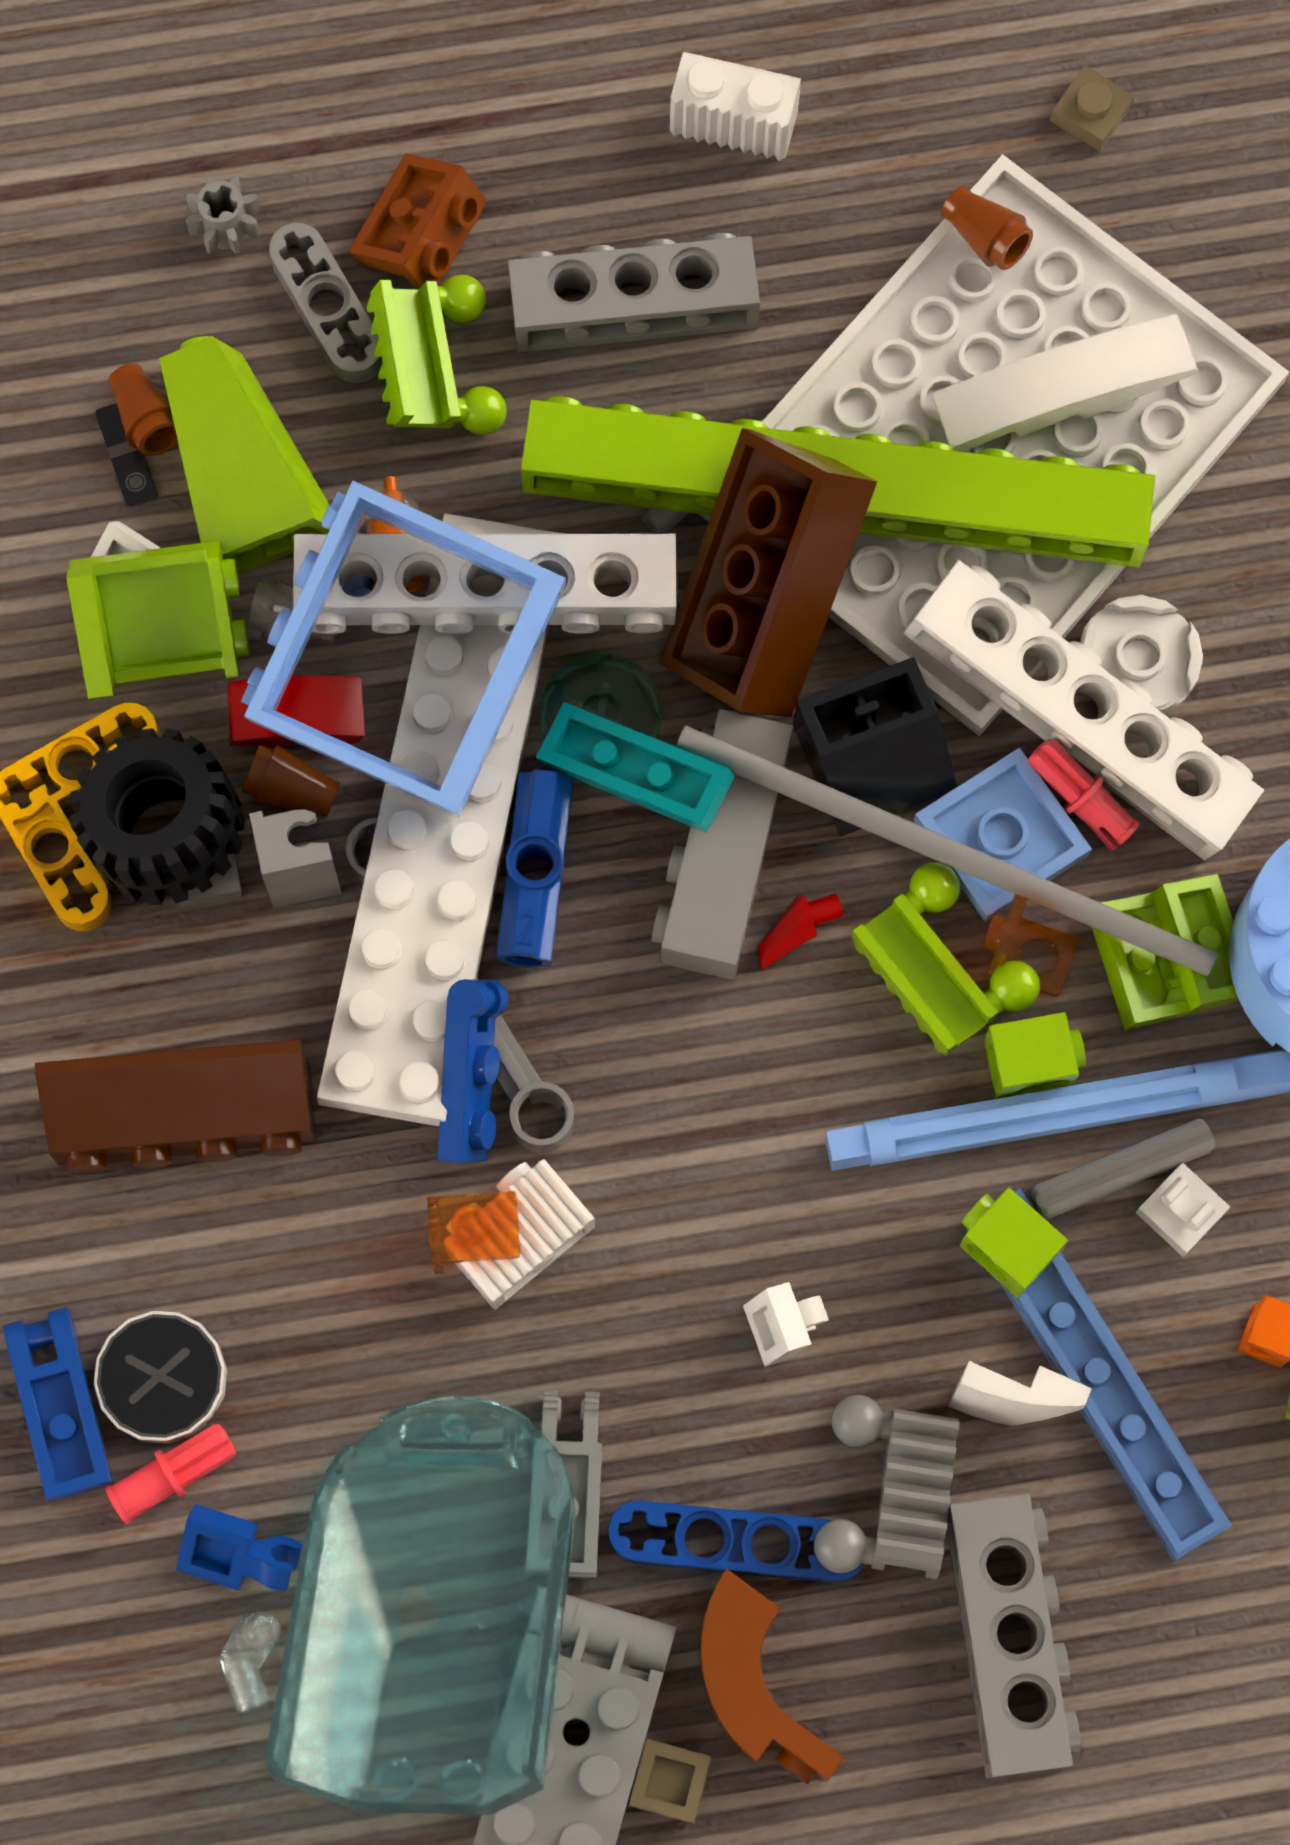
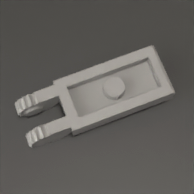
M544 1390L541 1440H536L529 1574L532 1577L597 1579L602 1443H598L600 1392L585 1391V1398L581 1401L580 1421L583 1423L582 1442L557 1441V1426L561 1420L562 1400L559 1398V1390Z

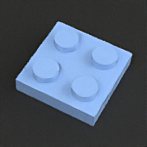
M1020 747L917 812L914 817V822L917 825L1048 881H1051L1087 858L1092 850L1040 775L1031 767ZM950 867L959 878L960 888L985 923L1023 899V897Z

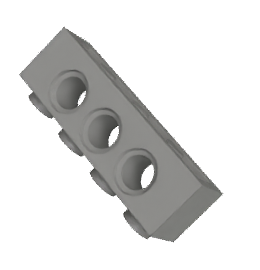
M716 233L703 238L702 241L676 243L670 239H655L644 243L641 247L615 249L609 245H595L584 249L581 253L555 255L548 251H535L523 255L520 259L508 260L517 353L758 329L760 297L752 236L736 237L730 233ZM694 276L702 278L708 284L700 289H688L679 282L684 278ZM634 282L642 284L647 290L640 295L632 296L624 294L619 288L624 284ZM567 289H579L587 294L583 299L575 302L565 301L558 296Z
M1030 1493L950 1504L946 1521L948 1523L947 1530L985 1777L990 1779L1073 1766L1071 1753L1081 1751V1736L1076 1712L1074 1710H1064L1060 1684L1070 1683V1668L1064 1642H1053L1049 1616L1059 1615V1599L1054 1576H1043L1039 1549L1048 1548L1049 1545L1044 1511L1042 1508L1032 1509ZM1006 1550L1016 1556L1021 1566V1575L1016 1584L1003 1586L991 1579L986 1567L987 1558L991 1552ZM1017 1617L1029 1626L1032 1640L1025 1653H1010L999 1643L997 1628L1003 1618ZM1017 1684L1030 1685L1041 1696L1042 1711L1034 1722H1022L1016 1719L1009 1710L1008 1695Z

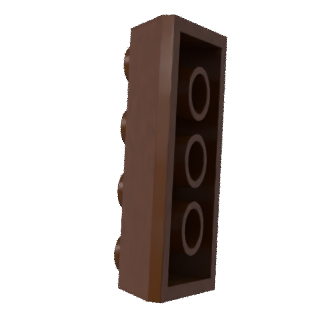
M742 428L675 618V625H672L659 663L739 712L791 718L877 481L835 459L762 433Z
M300 1039L35 1063V1075L49 1154L58 1166L67 1165V1171L70 1173L88 1174L101 1172L107 1169V1162L132 1160L133 1166L138 1168L162 1167L172 1163V1156L197 1154L198 1160L202 1162H221L235 1159L237 1157L236 1150L262 1148L263 1155L287 1156L300 1153L302 1151L301 1144L316 1143L311 1067Z

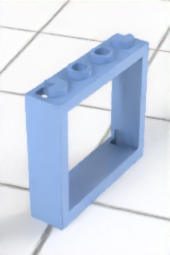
M352 480L347 494L345 495L337 491L331 506L327 507L321 526L328 529L329 533L320 552L317 553L309 550L299 568L294 585L303 589L293 611L291 612L283 608L274 622L267 643L276 648L266 669L263 670L255 667L247 681L248 687L241 700L242 703L249 705L244 717L254 724L460 817L566 586V579L559 574ZM366 515L531 590L442 786L276 711Z

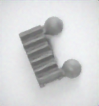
M851 1395L842 1399L836 1405L831 1419L832 1429L842 1443L850 1447L861 1448L872 1444L878 1438L888 1439L875 1538L866 1537L862 1529L852 1521L845 1519L832 1520L823 1525L815 1537L814 1551L818 1561L824 1568L835 1573L851 1572L862 1563L871 1565V1569L884 1571L885 1564L923 1570L925 1571L926 1578L937 1579L944 1556L943 1546L948 1524L946 1521L951 1499L950 1489L954 1474L953 1465L957 1449L956 1440L960 1425L959 1419L901 1409H893L892 1413L882 1412L879 1405L873 1399L864 1395Z

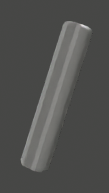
M1197 1118L1035 1185L1031 1191L1033 1204L1037 1212L1045 1220H1049L1175 1168L1182 1162L1185 1164L1209 1154L1215 1147L1213 1134L1207 1123L1203 1119Z

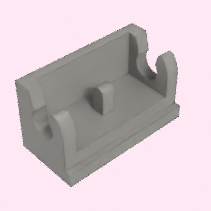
M302 809L265 817L262 811L249 813L261 874L273 908L342 894L329 843L305 842L292 845L288 840L289 833L293 828L297 826L307 827L317 822L315 813Z

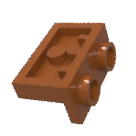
M405 153L348 252L359 266L404 276L414 289H420L426 281H436L437 286H439L444 276L450 270L452 262L470 230L478 221L486 203L485 197L461 165Z

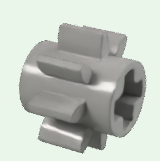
M209 176L206 177V186L201 189L198 195L187 194L186 199L189 210L194 214L185 220L190 236L204 234L207 253L212 254L216 248L231 249L235 254L240 253L239 245L246 239L247 235L258 237L259 228L257 220L252 217L260 211L256 194H248L242 197V189L238 177L235 176L230 182L214 181Z

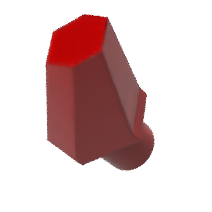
M834 893L807 902L805 895L798 894L756 946L760 969L763 970L806 941L817 937L815 926L843 918V910L837 894Z

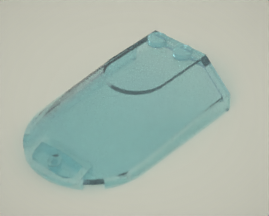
M437 1397L407 1404L380 1417L382 1425L363 1437L353 1447L346 1444L325 1471L314 1495L309 1514L265 1754V1766L277 1782L357 1811L492 1815L544 1789L575 1526V1503L571 1481L555 1445L553 1446L538 1429L532 1426L530 1419L522 1413L506 1405L477 1397Z

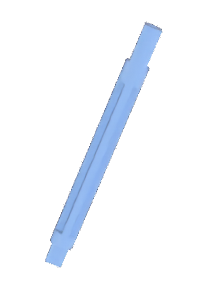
M1282 1048L863 1122V1125L826 1131L825 1142L831 1171L869 1164L872 1167L1290 1093V1053Z

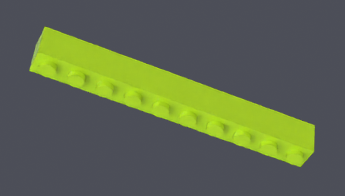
M563 396L550 397L546 401L531 400L521 464L522 493L711 515L741 429L745 428L835 459L877 481L859 534L1140 568L1149 546L1155 475L1140 473L1137 468L1130 465L1111 464L1101 469L1078 466L1074 460L1058 456L1046 457L1041 461L1016 458L1011 452L1001 449H986L977 454L954 451L951 446L935 441L922 442L917 446L892 443L888 438L877 434H862L853 439L830 436L827 431L811 426H802L795 428L793 431L768 428L764 423L753 419H737L732 421L731 424L706 421L703 416L687 411H678L671 413L669 416L644 413L642 409L629 404H613L607 409L583 406L579 401Z

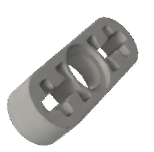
M290 223L282 226L274 233L269 244L272 266L334 374L345 382L357 384L373 379L379 373L382 365V358H375L374 354L379 340L378 335H371L372 321L323 238L315 228L308 224ZM297 245L301 251H307L310 268L314 274L306 278V280L304 271L294 257L289 258L287 249L290 246ZM332 290L343 297L344 303L337 313L330 316H321L314 313L309 307L312 297L320 291ZM347 326L355 345L359 349L365 348L366 359L357 362L354 357L346 356L344 341L339 332Z

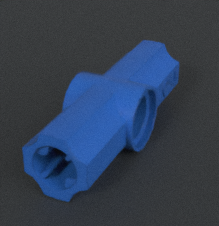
M534 769L529 772H519L511 841L506 855L507 873L496 952L497 961L511 964L514 967L536 969L538 967H551L560 892L564 883L563 868L574 786L573 778L561 775L557 771ZM530 858L544 859L552 866V871L547 877L533 881L524 878L519 874L518 869L524 861Z

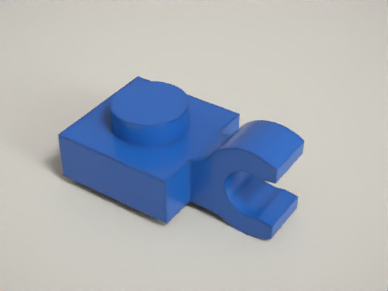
M194 1504L186 1521L176 1570L235 1590H239L244 1578L248 1577L259 1581L268 1588L286 1591L289 1586L292 1569H296L299 1564L303 1544L285 1536H273L265 1540H256L257 1523Z

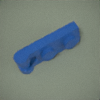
M463 979L455 982L449 989L446 1008L441 1103L447 1110L445 1122L440 1121L438 1161L457 1163L487 1161L488 1149L493 1145L496 1134V1120L493 1112L490 1111L492 1084L495 1083L500 1068L499 1052L494 1046L495 1020L506 1010L509 1001L505 987L498 981Z
M64 1307L48 1312V1319L26 1325L24 1320L3 1325L4 1336L46 1501L52 1503L113 1485L114 1481L78 1345L76 1328L69 1308ZM55 1344L58 1360L36 1366L33 1350Z

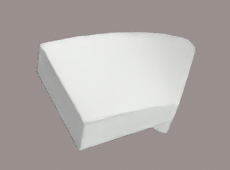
M969 1361L955 1388L948 1407L991 1422L1014 1426L1042 1421L1081 1410L1086 1405L1092 1388L1042 1366H1039L1027 1387Z

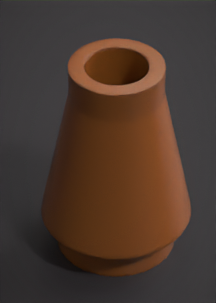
M965 186L956 188L942 206V217L956 228L987 267L996 265L1001 270L1013 267L1023 257L1032 242L1033 231L1026 226L1025 216L976 195Z
M129 363L117 368L110 375L108 384L114 393L128 444L133 448L139 449L145 456H157L174 448L178 444L168 398L145 375L140 365Z
M259 745L242 792L256 797L255 804L293 810H308L328 817L340 782L322 774L279 745H276L274 750Z

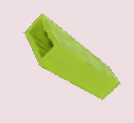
M200 336L183 342L179 350L160 357V365L200 542L220 540L223 560L235 558L239 575L294 553V534H328L329 530L322 527L321 524L327 507H330L242 353L213 336Z

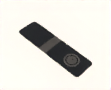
M117 403L97 409L95 414L126 505L131 507L155 499L157 492L145 457L139 449L133 448L128 444Z

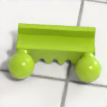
M459 274L448 278L442 286H437L436 281H426L420 289H392L391 280H379L370 292L371 296L366 309L367 313H374L375 316L370 331L371 335H378L379 339L374 354L375 358H382L378 377L379 380H386L382 400L384 403H390V410L386 418L387 425H394V427L451 428L455 423H461L469 432L476 435H489L496 432L506 419L507 406L505 400L498 391L488 386L471 388L462 398L457 397L443 315L450 321L460 324L476 320L486 306V293L481 283L472 276Z
M931 862L922 865L914 872L907 893H902L895 898L889 908L865 926L860 924L852 931L851 939L859 954L867 957L875 974H880L883 977L887 989L899 997L903 1009L915 1017L919 1029L931 1037L934 1048L939 1053L947 1056L995 1020L997 1015L1003 1010L1018 1012L1029 1008L1038 998L1040 980L1030 965L1021 961H1008L1002 963L993 971L989 980V990L985 993L981 991L920 915L924 911L940 913L948 910L955 904L960 894V881L955 871L943 863Z

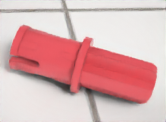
M1048 739L1033 751L1028 759L1029 764L1066 802L1063 807L1067 814L1074 812L1110 851L1115 850L1118 845H1122L1136 831L1140 823L1102 786L1104 779L1100 774L1092 777L1057 740Z
M214 1424L165 1454L160 1449L155 1451V1460L112 1486L108 1485L105 1487V1491L119 1517L127 1525L132 1522V1519L177 1493L180 1498L187 1495L185 1487L234 1459L236 1450L226 1431L219 1424Z

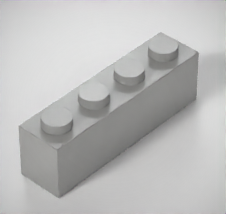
M719 709L715 728L703 727L701 732L785 768L791 745L793 725ZM733 774L735 778L707 833L690 827L686 847L675 844L673 846L666 882L676 884L671 907L659 905L651 942L662 944L660 964L735 981L779 793Z

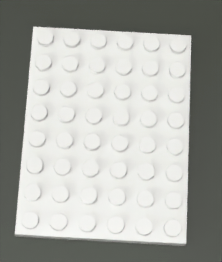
M1002 154L970 191L1025 216L1026 226L1033 231V239L1023 257L1007 270H1001L996 265L987 267L948 220L944 219L767 415L762 423L771 429L793 431L795 428L802 426L817 427L827 431L830 436L853 439L862 434H877L888 438L892 443L917 446L919 443L927 441L941 442L949 445L932 396L933 392L996 367L1060 345L1117 328L1177 314L1199 373L1086 420H1083L1076 414L1021 438L1013 431L965 451L979 454V452L986 449H1001L1011 452L1016 458L1041 461L1046 457L1058 456L1072 459L1078 466L1101 469L1111 464H1125L1137 468L1140 473L1155 475L1150 539L1284 384L1289 371ZM699 514L709 522L711 515ZM858 534L828 617L890 666L914 657L932 699L978 736L984 732L1003 709L903 634L958 560L968 567L976 565L988 571L1000 583L1001 588L999 590L1018 605L1026 603L1040 610L1051 622L1050 629L1063 639L1126 567L1114 564ZM984 618L972 619L973 632L979 639L988 643L998 642L997 629L989 620ZM1023 656L1024 670L1031 677L1043 661L1035 656Z

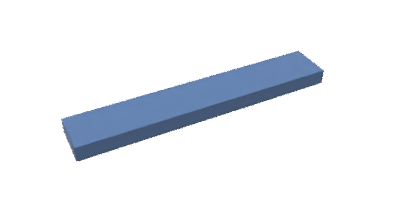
M1021 1188L1014 1191L1031 1206ZM1060 1252L1019 1298H1016L1001 1284L1053 1370L1060 1375L1092 1388L1086 1405L1079 1411L1172 1561L1174 1562L1231 1527L1232 1524L1062 1253Z

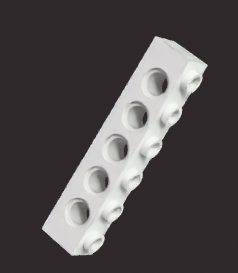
M294 534L293 609L303 589L294 585L299 568L309 550L317 553L320 552L328 534ZM357 534L312 632L337 634L344 632L346 625H372V630L375 632L399 634L409 631L410 625H435V630L439 632L461 634L472 631L473 625H498L500 631L512 633L531 590L409 534ZM471 534L565 577L566 587L560 596L548 625H562L563 631L576 634L596 632L600 629V625H625L627 631L642 634L659 632L663 629V625H675L676 534ZM358 575L368 576L376 582L374 589L363 597H353L346 594L342 590L344 584L350 578ZM420 575L431 576L440 583L438 589L426 597L414 596L405 588L411 579ZM482 575L494 576L503 584L498 593L489 597H481L474 594L469 589V585L475 578ZM617 575L625 579L630 587L622 595L609 597L600 593L595 584L604 576Z
M958 560L903 634L1045 741L1048 739L1057 740L1091 776L1094 777L1100 774L1104 779L1103 785L1204 861L1222 850L1264 791L1263 788L1252 781V772L1237 759L1227 755L1220 757L1201 742L1203 737L1200 732L1188 722L1177 717L1170 719L1152 706L1151 696L1142 687L1127 679L1119 681L1100 666L1102 664L1101 659L1089 647L1077 641L1069 643L1050 629L1051 622L1040 610L1026 603L1018 605L999 590L1001 588L1000 583L988 571L976 565L968 567ZM984 618L989 620L997 629L998 642L988 643L979 639L973 632L972 619ZM1023 656H1035L1041 659L1048 669V680L1037 681L1028 676L1023 667ZM1074 694H1086L1096 702L1099 711L1098 719H1087L1077 712L1074 706ZM1126 731H1133L1144 737L1149 747L1147 758L1137 757L1127 749L1125 744ZM1177 769L1187 770L1196 777L1199 784L1198 796H1190L1180 790L1175 778Z

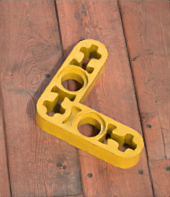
M125 702L116 705L9 765L0 772V819L58 918L66 927L75 931L88 932L99 928L106 922L112 911V897L102 876L76 840L78 837L62 809L70 805L72 791L82 790V787L77 780H69L60 775L58 771L59 763L64 755L74 750H83L93 756L100 750L93 739L101 735L107 747L114 743L115 739L122 736L119 727L129 721L135 728L145 725L141 730L153 728L158 737H161L154 715L146 707L138 703ZM116 743L108 747L109 751L117 747ZM46 766L53 784L59 791L50 795L46 784H43L29 793L32 804L28 807L20 809L19 805L15 802L5 806L12 799L9 789L14 785L20 783L25 790H31L42 784L43 780L37 771ZM48 833H59L65 836L69 842L66 855L60 861L52 864L38 861L34 856V846L37 840ZM80 863L85 865L83 868L76 869ZM71 872L74 873L85 893L89 894L96 890L98 891L91 898V904L94 908L87 913L82 914L81 910L77 907L66 910L73 903V897L63 882L62 877L68 876ZM57 879V881L53 885H49L48 882L50 880Z

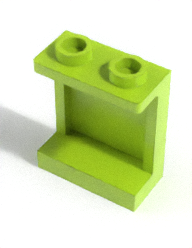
M220 540L70 560L66 579L88 699L113 696L114 686L117 683L225 669L226 678L239 677V657L250 656L245 619L233 620L230 597L240 596L238 572L235 558L223 560Z

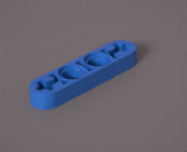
M633 1501L617 1509L611 1517L608 1527L609 1543L614 1552L624 1561L634 1564L722 1573L727 1568L733 1574L823 1583L846 1582L855 1577L864 1566L862 1563L851 1572L835 1573L824 1568L816 1555L808 1554L807 1563L809 1569L795 1568L794 1565L801 1548L798 1529L811 1530L812 1535L808 1544L814 1545L818 1531L823 1525L832 1521L831 1519ZM641 1514L646 1516L647 1527L667 1530L665 1516L680 1517L674 1535L677 1556L662 1554L666 1540L648 1539L645 1540L643 1550H631L629 1538L619 1536L620 1525H631L633 1515ZM700 1520L714 1522L723 1533L724 1542L722 1548L717 1554L709 1558H700L693 1555L685 1544L686 1530L691 1524ZM772 1526L786 1534L790 1549L783 1561L768 1565L755 1558L751 1550V1540L758 1530L763 1527Z

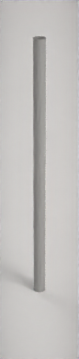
M685 725L678 739L676 747L728 767L735 775L1200 974L1208 976L1214 965L1217 952Z

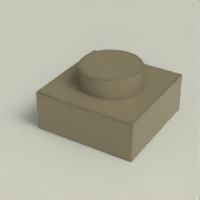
M1084 65L1052 109L1050 122L1100 152L1132 108L1135 96Z
M646 1738L629 1806L694 1824L712 1756Z

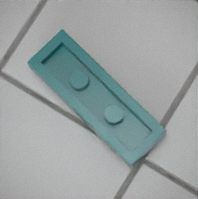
M565 702L562 704L536 755V759L540 764L548 769L557 771L707 833L735 778L728 767Z

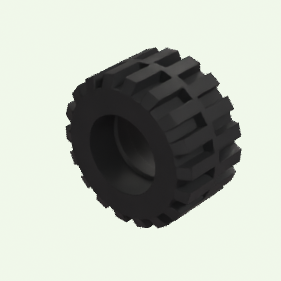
M153 728L140 730L139 738L130 741L127 734L115 739L117 747L108 753L101 748L92 756L96 763L92 770L83 768L77 777L82 790L72 791L69 804L75 814L69 817L71 828L78 837L76 840L104 881L114 891L119 888L123 896L137 902L143 895L149 905H163L165 896H171L175 903L189 900L188 891L196 887L199 888L201 893L211 888L213 884L209 878L216 872L224 876L232 865L227 856L228 854H239L243 841L237 832L245 830V816L239 808L242 806L241 801L211 750L207 752L202 742L193 736L184 740L180 731L166 729L162 737H158ZM171 799L185 800L180 813L166 827L150 834H131L137 819L151 806Z

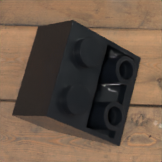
M914 657L796 701L793 728L817 782L896 816L934 802L957 788L939 712ZM832 816L840 837L862 829Z

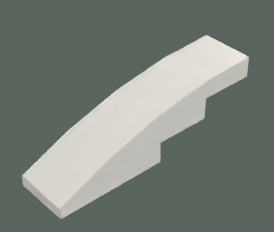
M1177 314L1117 328L1039 352L932 393L949 446L954 451L965 452L1013 431L1021 438L1076 414L1083 420H1086L1199 373L1180 318Z

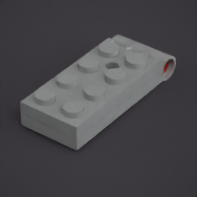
M550 1589L547 1590L473 1845H616L675 1636L676 1626ZM575 1719L586 1722L590 1729L588 1740L581 1746H572L564 1738L565 1726L568 1722Z

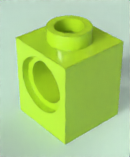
M1066 1012L990 1025L983 1040L996 1099L1072 1086L1079 1076L1078 1068L1086 1066L1085 1048L1079 1029L1069 1030Z
M1008 1187L996 1201L986 1193L963 1218L961 1223L969 1231L965 1234L959 1246L1016 1298H1019L1061 1252L1068 1239Z

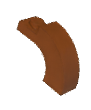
M726 1568L709 1600L700 1637L699 1657L701 1676L710 1707L728 1738L754 1764L772 1742L782 1750L775 1761L806 1784H809L814 1775L827 1782L844 1757L785 1714L770 1696L763 1680L761 1670L762 1644L768 1628L779 1614L781 1608Z

